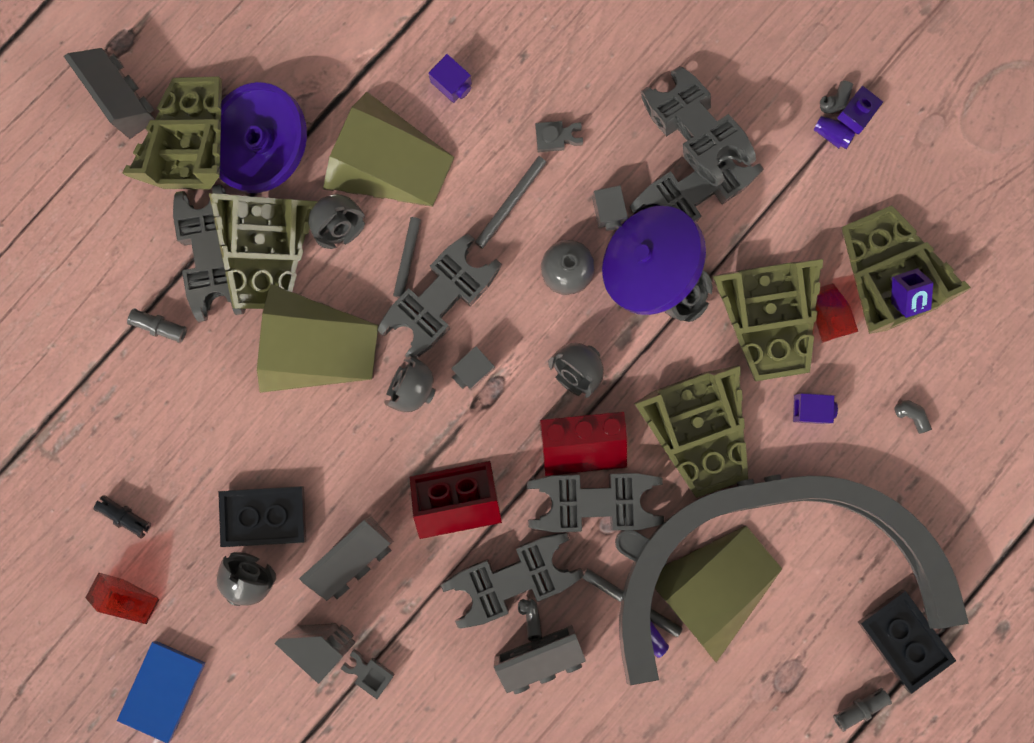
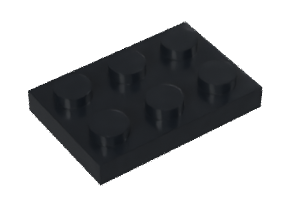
M304 486L218 491L220 547L306 542Z
M905 590L899 591L858 621V624L910 694L956 662V659L935 630L930 629L927 619Z

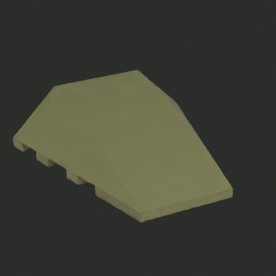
M219 76L172 78L157 106L159 113L156 119L149 121L146 127L148 131L146 138L142 144H137L133 151L135 158L131 166L126 165L122 173L125 176L162 189H211L220 176L222 79Z
M366 92L351 107L332 149L323 189L344 191L356 195H369L381 199L388 198L399 202L433 207L454 161V157Z
M209 193L232 307L235 309H264L270 284L292 292L297 277L295 272L298 261H301L304 251L302 250L304 239L310 230V211L317 201Z
M892 205L842 227L869 334L888 331L925 315L971 289L965 281L962 282L953 273L954 269L947 262L944 263L933 252L935 249L928 242L924 243L916 234L917 231ZM918 268L933 282L931 310L905 318L891 304L892 277Z
M823 259L783 263L713 276L754 381L810 373L814 343L813 328L817 317L816 303L817 295L820 292L821 283H819L820 269L823 267Z
M270 284L262 313L257 361L260 393L372 380L379 325Z
M739 365L701 373L657 389L634 403L696 498L737 484L739 481L748 480L746 442H744L743 431L745 425L741 404L743 398L739 377L741 376Z
M743 526L702 548L690 552V554L666 564L660 572L655 590L697 638V641L712 659L717 662L777 578L782 568L748 527Z

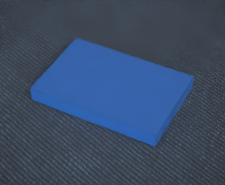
M153 641L117 721L165 743L171 742L206 662L158 641Z

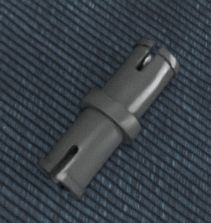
M133 308L127 319L128 325L149 331L150 335L155 337L160 335L181 343L186 336L187 327L169 322L161 315L153 316Z
M879 688L862 700L857 698L853 701V705L838 714H834L833 718L841 731L845 732L848 728L862 720H870L872 714L891 705L892 701L883 688Z

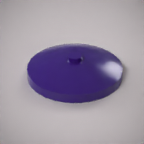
M255 82L236 88L221 101L219 178L227 185L248 193H261L278 187L296 170L305 151L307 127L302 109L290 94L275 85Z
M670 206L650 207L627 219L622 224V227H619L612 236L603 258V282L610 297L624 309L640 315L658 314L680 303L693 290L704 268L706 244L700 227L685 212Z

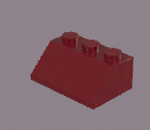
M624 412L540 420L545 476L627 468V432Z
M491 461L409 477L413 519L419 539L502 523Z

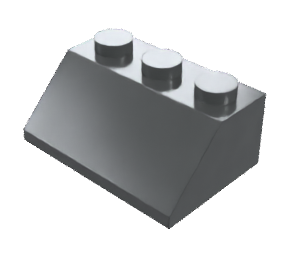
M102 48L71 52L63 56L109 122L129 139L146 129L150 120H155L150 113L154 108L144 96L142 98L138 96L136 90L139 87L130 75L125 77L121 72L124 66L114 53L109 56Z
M372 517L367 518L299 579L326 601L333 596L339 599L350 589L347 586L349 581L354 577L360 580L371 570L367 566L375 558L380 562L392 551L388 546L394 541Z
M336 623L297 625L280 637L274 644L319 684L356 641L352 639L354 635L344 625L339 627Z
M571 625L548 634L539 641H531L496 655L494 658V669L506 693L513 691L514 694H519L530 688L529 684L540 681L541 684L547 683L555 679V674L566 670L567 673H571L582 668L581 663L586 662V659Z

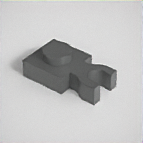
M562 121L535 123L537 152L562 151L565 148L564 143L582 146L583 137L574 138L572 136V132L581 131V123H573L567 128H563Z
M354 649L350 656L356 659L357 665L351 667L345 662L340 669L345 673L357 675L358 679L355 681V684L375 699H378L395 674L373 658L369 663H366L362 655Z

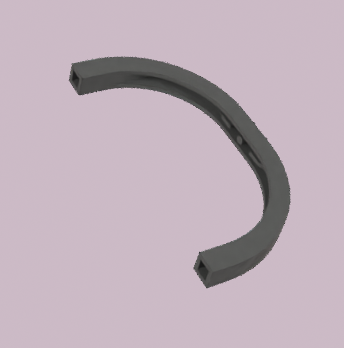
M779 474L764 477L765 482L754 484V479L737 482L738 487L721 490L702 497L680 509L651 535L633 562L626 579L619 613V640L626 683L631 686L658 681L659 676L650 630V611L655 585L660 572L677 545L697 527L720 515L800 501L828 503L846 508L861 515L880 528L901 550L913 570L920 588L930 629H943L969 624L956 576L946 555L927 528L911 512L883 493L850 480L828 476H801L781 479Z

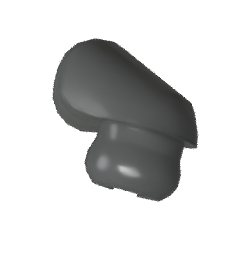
M841 81L836 95L830 97L823 96L820 100L821 111L832 114L844 109L848 104L853 83Z
M904 400L901 404L895 405L894 410L897 417L903 418L907 416L913 419L919 434L932 430L922 406L910 400Z
M530 598L528 600L521 599L518 603V612L521 615L526 614L528 640L539 641L542 639L537 603Z

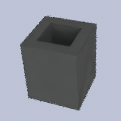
M621 185L594 191L592 200L598 228L606 227V230L610 231L622 227L628 216Z
M476 346L451 368L455 373L452 378L462 389L467 386L472 390L495 370V366Z

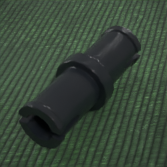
M105 495L99 498L103 501L102 503L97 500L94 505V511L112 520L113 525L116 527H124L140 539L145 536L143 531L148 533L150 530V522L132 513V509L128 506L122 507Z

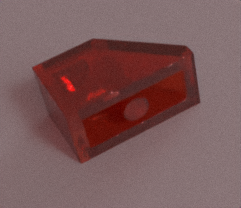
M832 283L820 287L816 303V324L822 343L859 332L851 306L835 284Z
M99 572L85 597L97 612L143 624L148 623L160 600L157 596L124 579Z

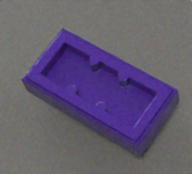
M862 85L837 118L859 135L883 101Z

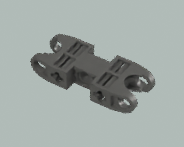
M679 66L671 71L672 79L676 85L673 90L659 92L656 89L652 90L650 87L641 90L642 101L652 121L666 137L676 130L687 140L683 143L684 158L697 174L711 185L716 187L724 182L723 173L718 167L722 161L734 159L739 163L743 162L747 166L756 161L754 148L744 130L729 114L716 121L708 112V109L711 108V93L693 74L683 67Z
M726 159L718 166L723 173L724 182L716 187L704 180L696 171L680 182L676 180L670 171L649 185L630 205V209L633 213H636L641 209L644 210L654 206H670L680 209L695 222H698L702 215L697 210V205L714 194L723 205L741 193L764 168L760 163L753 167L751 165L740 167L732 159Z
M221 184L213 185V193L227 194ZM180 191L175 193L173 201L177 241L184 246L192 245L195 268L182 270L185 292L194 317L198 322L208 320V310H210V305L215 298L225 296L227 301L231 302L211 201L202 209H194L193 205H190L186 192ZM232 307L235 315L244 314L246 309H235Z
M470 234L464 235L448 246L430 265L431 270L438 277L419 297L408 288L390 307L381 321L378 332L383 336L392 329L396 330L403 326L412 329L414 335L413 341L410 344L412 347L408 350L405 357L410 355L417 359L431 349L450 329L442 317L460 298L469 306H472L489 288L498 274L502 263L497 259L489 265L485 264L479 268L472 267L466 262V256L469 253L468 249L475 241ZM407 302V303H408L416 312H418L419 314L417 315V314H416L412 309H410L405 303ZM424 320H426L431 326H433L437 330V332H435L427 323H425Z
M638 473L609 474V488H580V475H553L527 481V489H539L540 492L548 494L552 501L550 511L540 516V519H529L528 527L550 532H582L581 517H610L611 530L613 531L641 530L662 525L664 523V516L653 515L644 511L640 504V498L643 492L647 489H652V486L663 485V478ZM566 480H568V500H569V501H567ZM567 506H569V526L567 524Z
M567 532L539 537L517 546L516 550L520 561L493 571L489 560L486 559L464 568L441 584L443 592L452 589L455 591L461 590L467 592L472 598V607L466 611V615L455 620L457 628L483 625L509 614L505 600L530 589L533 590L538 602L564 591L584 576L582 568L569 572L568 569L561 570L556 568L552 563V556L559 549V545L570 540ZM528 548H531L538 566H535ZM478 569H479V572H480V574H481V577H482V579H483V582H484L486 588H484V585H483L482 580H481V578H480V575H479V573H478ZM539 572H541L548 590H545L544 585L539 576Z

